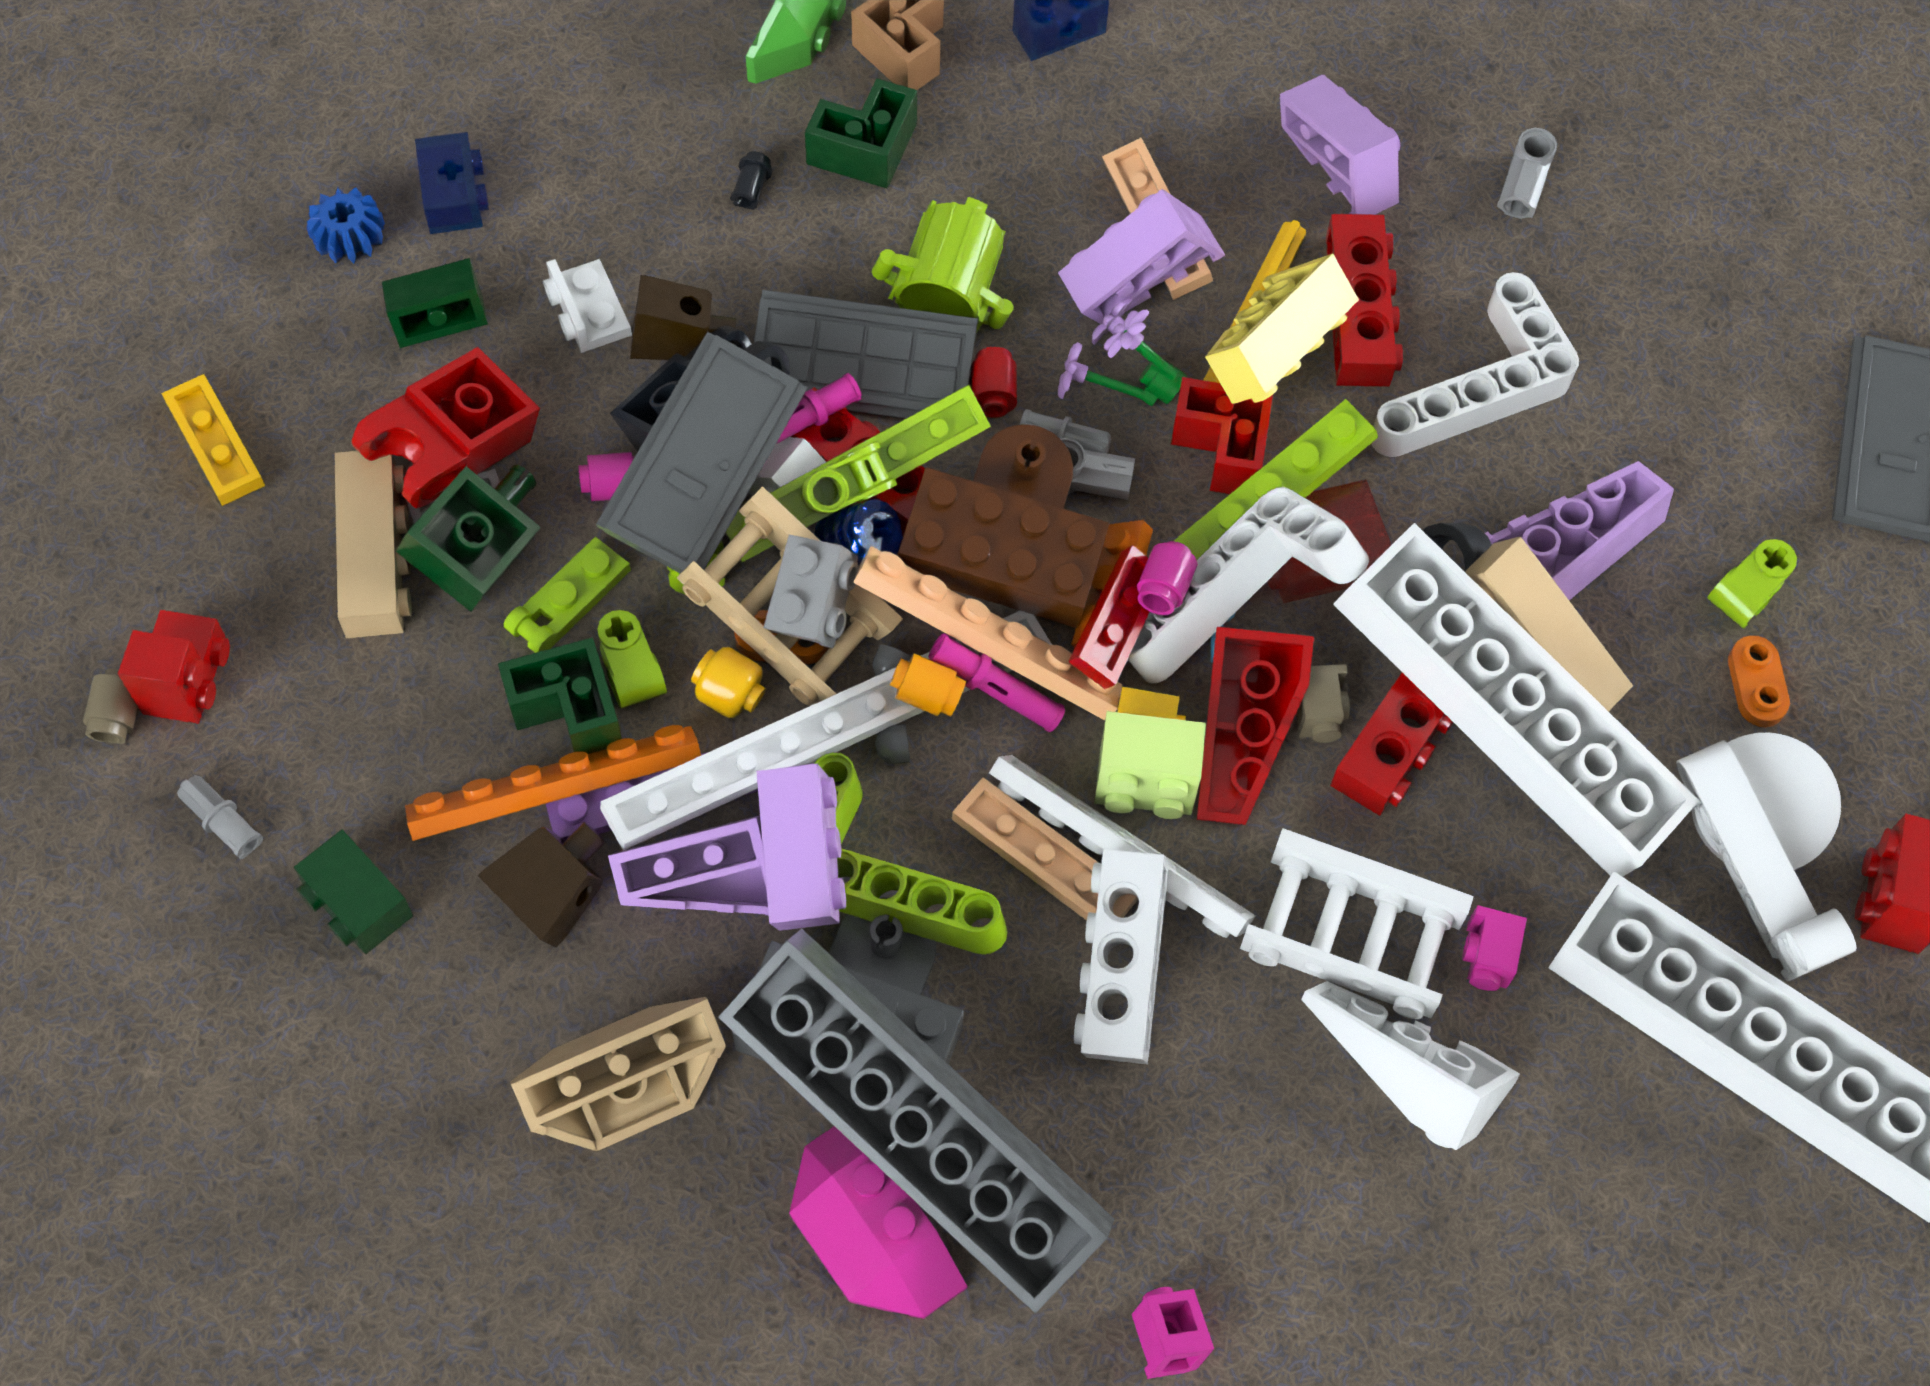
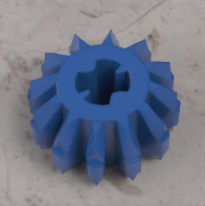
M337 186L335 195L329 197L320 193V204L309 206L308 215L310 219L307 221L308 225L306 228L310 239L313 240L315 249L321 256L329 253L330 258L337 263L344 254H347L348 259L354 264L357 252L361 251L363 254L371 257L373 250L371 245L382 244V230H384L383 225H385L382 212H379L376 201L372 199L371 195L362 196L356 187L348 194H344Z

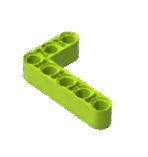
M832 752L824 754L814 764L817 763L829 777H833L834 782L844 781L839 786H835L837 795V806L835 807L836 827L839 830L842 844L862 801L863 791L853 762L842 753ZM841 848V858H837L838 878L851 877V879L844 884L846 908L839 909V912L868 921H873L876 917L886 914L889 915L890 922L893 921L894 917L901 922L904 932L976 954L986 955L993 953L1005 943L1008 932L999 901L994 895L977 888ZM887 891H897L891 898L880 899V896ZM932 905H944L943 908L937 912H925L927 908H929ZM978 919H992L985 926L972 927V924Z

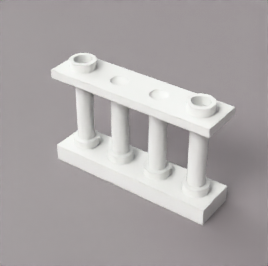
M1282 828L1271 863L1279 865L1280 870L1283 872L1263 929L1248 924L1240 949L1249 952V957L1259 964L1276 966L1280 963L1393 1004L1394 1011L1404 1017L1421 1019L1423 1016L1432 1018L1443 994L1429 990L1426 987L1444 931L1451 929V927L1460 930L1469 913L1474 896ZM1308 876L1326 882L1327 887L1330 889L1311 946L1282 936L1301 880L1308 878ZM1355 893L1374 899V903L1377 906L1359 964L1330 954L1348 898L1355 895ZM1403 910L1421 916L1422 921L1425 923L1407 981L1378 971L1396 914L1403 912Z

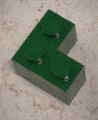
M876 78L861 111L820 99L805 130L806 164L888 189L917 125V90Z
M593 637L498 663L517 731L565 718L574 752L581 751L587 754L605 750L610 743L622 739L618 719Z

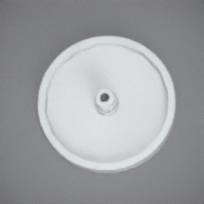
M1754 733L1729 741L1728 745L1743 769L1794 871L1805 866L1825 850L1839 824L1841 796L1832 770L1824 759L1811 747L1786 735ZM1694 806L1692 808V816L1700 838L1711 852L1722 860Z

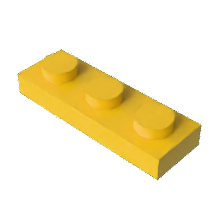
M204 374L161 393L222 506L265 486L261 475Z

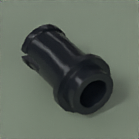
M751 151L740 159L738 167L741 172L730 200L734 201L733 204L735 206L754 210L758 206V199L765 179L771 178L773 169L768 156L760 152Z

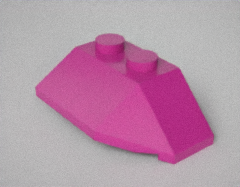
M835 1126L804 1147L789 1215L849 1303L925 1319L968 1288L937 1230L920 1206Z

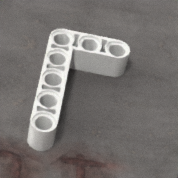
M1515 272L1504 274L1496 282L1488 304V316L1512 357L1383 404L1377 412L1373 425L1377 431L1378 438L1371 443L1378 453L1388 457L1401 456L1559 398L1567 392L1579 366V357L1529 277ZM1429 413L1436 414L1439 417L1432 416ZM1388 428H1394L1400 432L1392 431Z
M1280 487L1268 491L1197 560L1198 565L1183 603L1169 615L1149 613L1128 657V661L1146 682L1152 684L1164 681L1189 659L1216 632V628L1221 627L1292 556L1332 582L1345 584L1357 579L1366 570L1369 563L1368 555L1347 525L1338 517L1288 488Z
M1722 740L1677 760L1676 764L1685 787L1700 800L1695 807L1771 956L1779 959L1784 968L1781 971L1782 976L1787 981H1791L1855 952L1857 947L1854 936L1844 917L1837 909L1833 908L1820 915L1816 914L1728 743Z

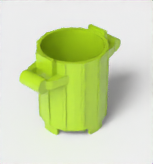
M967 197L965 205L956 202L936 204V201L932 200L926 212L922 214L908 256L896 254L890 249H885L880 253L872 268V275L877 280H884L892 286L888 299L893 300L896 297V304L904 309L978 318L977 331L982 324L989 325L993 329L1002 328L1011 315L1014 306L1011 301L1002 299L990 291L989 288L1003 249L1006 231L1001 230L996 221L985 214L988 205L971 197ZM894 266L900 268L897 273L892 271ZM988 306L993 308L991 313L987 311Z

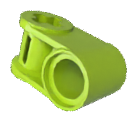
M878 441L839 458L840 461L807 477L802 486V497L807 507L816 513H830L857 501H864L896 486V479L889 477L877 452L880 449ZM821 478H827L836 485L837 497L830 505H822L814 497V485Z
M1765 540L1738 567L1731 569L1710 592L1707 599L1743 629L1746 628L1754 615L1757 616L1766 607L1797 565L1795 551L1782 540Z
M624 610L611 611L604 615L599 621L597 628L600 651L619 708L622 709L666 694L667 689L659 663L654 653L650 650L637 617ZM622 636L625 642H619L616 637Z

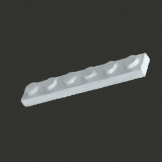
M1013 755L998 757L989 774L1001 781L998 785L1001 791L1021 802L1027 798L1041 808L1038 814L1044 820L1059 828H1063L1066 824L1081 834L1078 839L1079 842L1099 855H1103V849L1162 854ZM1166 857L1169 863L1166 901L1182 910H1186L1190 906L1205 916L1202 923L1207 928L1222 937L1227 938L1229 934L1238 937L1246 932L1248 924L1252 923L1256 915Z

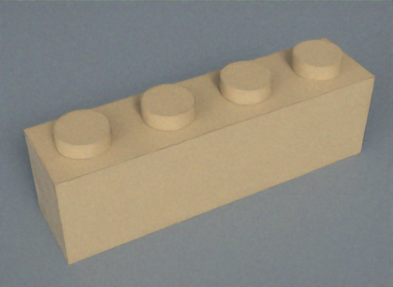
M358 451L335 453L338 620L346 638L404 633L403 617L412 615L409 588H402V575L410 574V563L396 552L401 543V534L409 531L406 505L400 506L399 493L403 492L406 469L404 465H397L394 455L370 461L365 459Z
M1521 536L1493 543L1465 571L1608 712L1633 687L1632 683Z

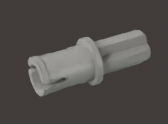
M1026 409L1020 421V425L1039 426L1051 431L1059 438L1076 440L1082 445L1084 450L1108 453L1111 445V435L1108 432L1072 423V418L1068 416L1062 420Z
M194 775L182 781L181 787L177 792L178 797L202 820V828L207 833L214 832L234 851L237 857L244 859L262 843L263 836L255 831L236 812L237 806L232 800H224L201 776Z

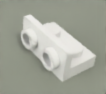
M555 259L546 262L549 279L543 280L544 288L551 305L560 304L563 310V314L558 315L567 341L575 339L581 353L632 336L629 322L600 259L562 272Z

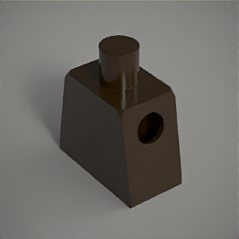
M640 275L630 359L669 360L676 353L685 357L702 342L707 332L712 333L721 326L736 328V318L711 315L712 293L708 290Z
M583 822L566 841L548 828L541 827L482 870L478 877L541 941L556 948L567 937L602 886L603 880L586 862L606 841L586 822Z

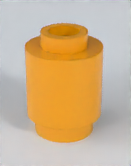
M913 653L910 661L900 659L890 681V686L897 688L895 699L935 716H938L941 712L951 717L960 700L966 681L956 677L957 671Z

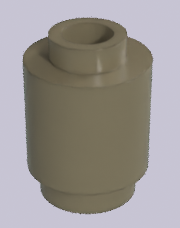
M106 669L105 674H98L93 677L83 718V723L87 726L85 735L92 740L123 744L126 741L127 733L133 732L138 706L118 675L119 669Z

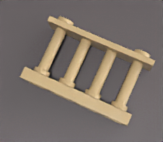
M762 486L739 510L745 517L746 525L705 570L693 561L677 576V579L683 584L682 589L690 600L702 607L706 605L791 684L789 689L799 701L811 706L836 695L825 682L865 636L880 640L891 633L903 618L881 597L856 584L854 589L849 591L844 609L851 616L850 626L836 640L834 647L829 648L812 669L808 668L790 651L791 647L800 638L783 634L774 636L768 629L763 628L764 626L754 616L772 597L789 534L820 540ZM760 538H767L780 550L781 559L739 603L718 583Z

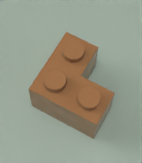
M867 0L851 11L852 46L892 83L918 90L940 75V40L934 33L943 28L944 0Z

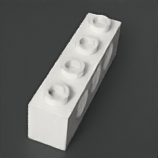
M1103 849L1102 863L1095 862L1093 865L1091 891L1092 893H1098L1096 913H1088L1085 932L1086 943H1093L1091 963H1083L1080 975V993L1087 994L1085 1014H1077L1074 1029V1043L1081 1045V1053L1086 1058L1148 1065L1169 867L1164 854ZM1125 894L1137 896L1139 906L1133 915L1126 918L1114 915L1113 906L1120 896ZM1119 944L1130 945L1133 948L1132 961L1124 968L1116 969L1110 967L1108 964L1110 950ZM1114 994L1124 995L1128 1001L1126 1013L1116 1020L1104 1018L1102 1013L1104 1001Z

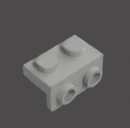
M789 534L763 628L768 629L770 632L813 641L821 646L833 648L836 638L841 636L846 625V611L844 609L849 591L853 590L856 585L853 582L859 569L857 563L858 556L842 545Z

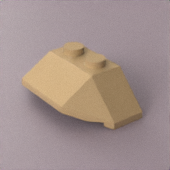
M701 997L648 1007L558 1046L519 1074L510 1083L531 1132L548 1135L567 1143L599 1151L694 1109L726 1044L708 999Z

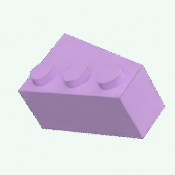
M817 763L756 771L769 924L779 931L839 924V909L846 908V893L843 879L838 878L837 858H841V840L839 830L836 827L835 807L837 806V795L833 777H829Z

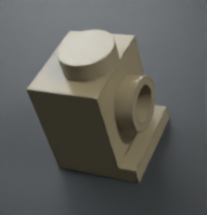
M1346 664L1311 666L1309 686L1296 713L1299 738L1313 737V740L1319 743L1333 742L1341 738V724L1343 720L1349 718L1350 714L1348 692L1341 691L1347 676Z

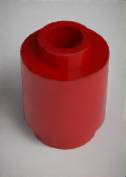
M987 347L980 350L972 363V392L986 417L999 418L1005 416L1017 406V364L1012 359L1011 352L1002 347Z

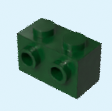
M470 258L382 281L386 313L400 348L488 325L482 292Z
M343 829L293 867L302 882L296 890L314 912L323 907L333 918L327 925L346 947L354 942L365 955L413 917L405 897Z

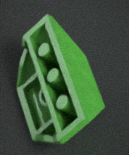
M775 0L759 33L746 54L748 82L756 84L811 65L817 51L824 52L826 50L831 35L830 26L833 20H841L845 11L846 0Z

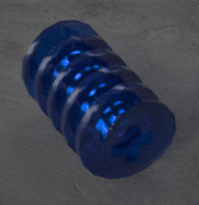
M878 499L848 506L818 521L814 535L820 541L842 545L856 554L859 566L870 546L881 552L887 551L896 555L903 540L901 523L896 511L888 503Z

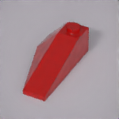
M1227 627L1216 628L1197 820L1246 825L1309 686L1314 636Z

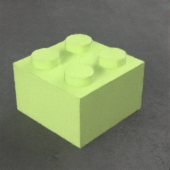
M1107 711L1099 754L1094 804H1102L1107 810L1115 813H1129L1134 808L1153 810L1156 816L1164 819H1177L1182 817L1183 814L1191 815L1201 780L1206 723Z

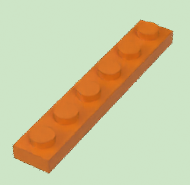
M670 725L657 730L654 736L637 741L632 738L616 740L610 743L607 749L591 754L581 751L573 752L561 757L558 763L541 768L537 765L523 766L514 770L510 776L498 780L476 779L466 783L462 790L442 795L440 792L426 793L417 797L412 804L405 805L407 825L412 841L677 767L701 756L699 743L691 726L683 728L680 725Z

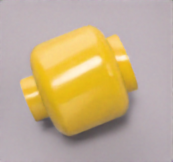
M722 647L717 652L710 649L699 662L691 678V682L696 685V698L727 718L738 716L744 709L752 713L766 691V688L760 685L763 675L762 667L731 647Z

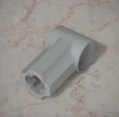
M1531 128L1524 131L1519 137L1497 207L1504 214L1519 219L1533 218L1549 168L1557 150L1556 139L1549 131L1542 128Z
M1060 438L1068 448L1073 462V478L1068 494L1080 491L1128 500L1135 458L1084 450L1082 445L1076 440Z

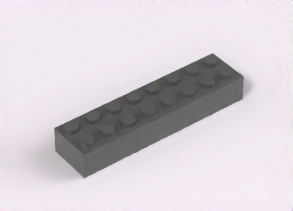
M803 929L799 930L782 945L719 1015L718 1018L1034 1313L1056 1293L1108 1238L1115 1219Z

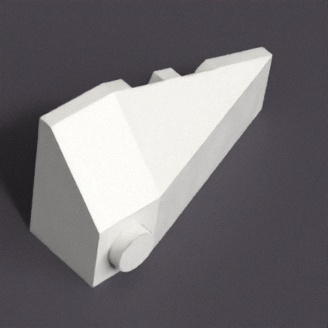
M1326 981L1306 990L1301 999L1409 1121L1426 1131V1136L1432 1142L1442 1147L1457 1150L1476 1138L1520 1075V1073L1463 1041L1459 1040L1456 1050L1432 1041L1429 1035L1431 1027L1416 1020L1414 1024L1404 1021H1396L1394 1023L1387 1021L1388 1011L1384 1006L1331 982Z

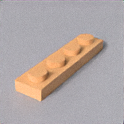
M1142 138L1102 156L1104 164L1129 214L1138 208L1143 199L1149 195L1156 194L1161 189L1170 194ZM1204 259L1186 268L1188 277L1176 283L1172 276L1164 281L1173 300L1213 282L1212 274Z
M983 777L954 809L952 820L1087 920L1088 913H1096L1098 893H1092L1091 877L1093 865L1095 862H1098ZM1132 894L1120 896L1113 906L1114 915L1123 918L1138 901V897Z

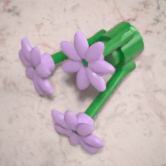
M1127 298L1116 304L1112 309L1111 315L1105 316L1103 323L1094 329L1092 344L1095 345L1104 334L1110 332L1113 336L1107 339L1104 344V349L1108 351L1110 358L1121 347L1137 350L1149 361V364L1139 378V381L1145 384L1144 389L1089 371L1088 366L1077 362L1082 349V344L1077 342L1071 347L1068 359L1065 361L1066 371L1059 378L1058 396L1060 399H1063L1065 392L1069 389L1071 380L1080 383L1086 380L1139 398L1152 407L1157 399L1168 404L1180 390L1182 377H1187V374L1165 359H1162L1143 341L1144 336L1140 332L1146 327L1142 322L1149 314L1147 309L1140 312L1131 311L1125 321L1121 318L1125 314L1126 308L1133 301L1131 298Z

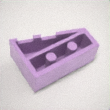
M1320 75L1280 94L1282 128L1311 166L1318 162L1332 179L1326 185L1333 195L1342 192L1351 204L1352 211L1349 214L1375 215L1399 203L1398 151L1400 150V140L1394 129L1387 127L1367 107L1361 106L1342 87H1338L1325 75Z
M1161 189L1156 194L1149 195L1143 199L1138 208L1124 220L1111 225L1105 231L1104 236L1088 249L1076 253L1071 258L1069 264L1060 270L1058 274L1080 312L1101 324L1104 317L1111 315L1112 309L1119 302L1131 298L1133 301L1125 310L1128 311L1151 298L1148 290L1170 277H1173L1177 283L1188 277L1186 268L1207 256H1210L1211 260L1215 262L1225 256L1202 216Z
M760 815L618 851L608 856L621 905L683 910H710L725 913H753L769 916Z

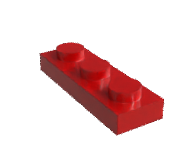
M1133 545L1121 552L1068 661L1103 689L1116 685L1150 613L1138 602L1139 592L1137 590V584L1148 561V557Z

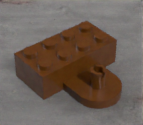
M1028 424L1014 425L999 431L988 441L981 454L973 481L928 467L925 468L898 557L902 559L905 565L921 574L937 577L950 590L1077 628L1085 609L1109 522L1064 509L1073 478V462L1070 452L1062 440L1051 431L1039 426Z

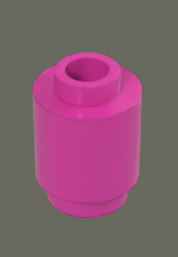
M632 452L587 455V465H578L581 493H590L591 502L610 500L635 456H632Z
M1169 541L1167 543H1159L1153 547L1137 584L1139 592L1138 602L1149 612L1158 615H1169L1183 603L1198 565L1197 559L1187 546L1179 542Z

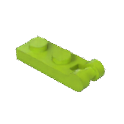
M595 536L523 606L516 607L508 614L504 621V628L515 637L521 635L528 641V648L534 653L551 649L631 571L630 563ZM541 615L551 621L548 625L541 627L535 623Z

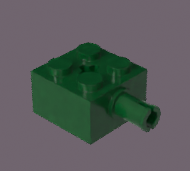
M513 465L499 484L492 488L466 466L409 529L396 552L472 612L526 549L541 528L517 508V505L530 490L535 488L537 484L535 478L529 472L522 482L516 485L515 483L526 469L519 465ZM468 537V538H470L473 542H469V541H467L465 538Z

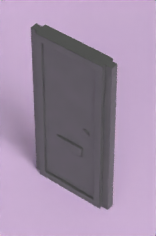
M762 290L754 343L765 341L781 348L789 359V376L800 381L799 383L805 385L807 390L813 387L819 390L841 378L844 374L849 373L860 388L862 400L846 406L848 411L906 419L969 385L978 318ZM771 357L764 359V362L771 365Z
M707 332L596 523V527L678 573H681L693 561L705 570L805 394L807 387L799 383L800 381L718 335L715 336Z
M1867 335L1864 338L1859 336L1853 338L1832 520L1930 542V349Z

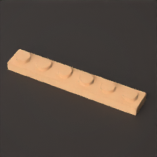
M870 546L860 564L853 583L1103 720L1106 718L1107 711L1116 712L1118 709L1122 689L1121 683L1117 682L1116 685L1103 689L1068 662L1072 654L1064 647L1048 644L1032 635L1024 625L1017 622H1008L990 612L988 607L982 602L972 598L967 599L950 590L937 577L923 575L905 565L897 555L887 551L881 552Z

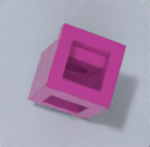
M1477 905L1468 921L1466 931H1469L1462 954V961L1470 962L1467 979H1470L1469 983L1472 986L1486 991H1495L1500 987L1507 989L1517 973L1527 918Z
M1160 1287L1151 1290L1142 1297L1141 1303L1131 1314L1148 1364L1144 1368L1147 1379L1197 1370L1214 1350L1194 1289L1174 1292L1171 1287Z

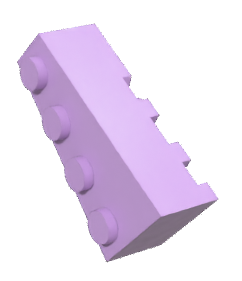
M1637 461L1587 485L1586 491L1568 499L1566 496L1550 502L1546 510L1528 518L1524 514L1508 522L1507 528L1492 535L1489 532L1485 534L1488 536L1491 544L1521 536L1558 587L1570 600L1665 521L1674 488Z

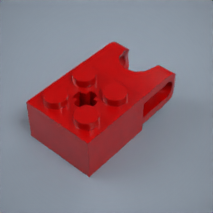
M476 347L408 386L404 395L363 418L357 424L351 444L365 459L370 461L388 455L403 456L411 461L413 465L407 469L404 476L403 492L401 495L417 509L436 500L466 466L477 475L530 443L540 407L479 347Z

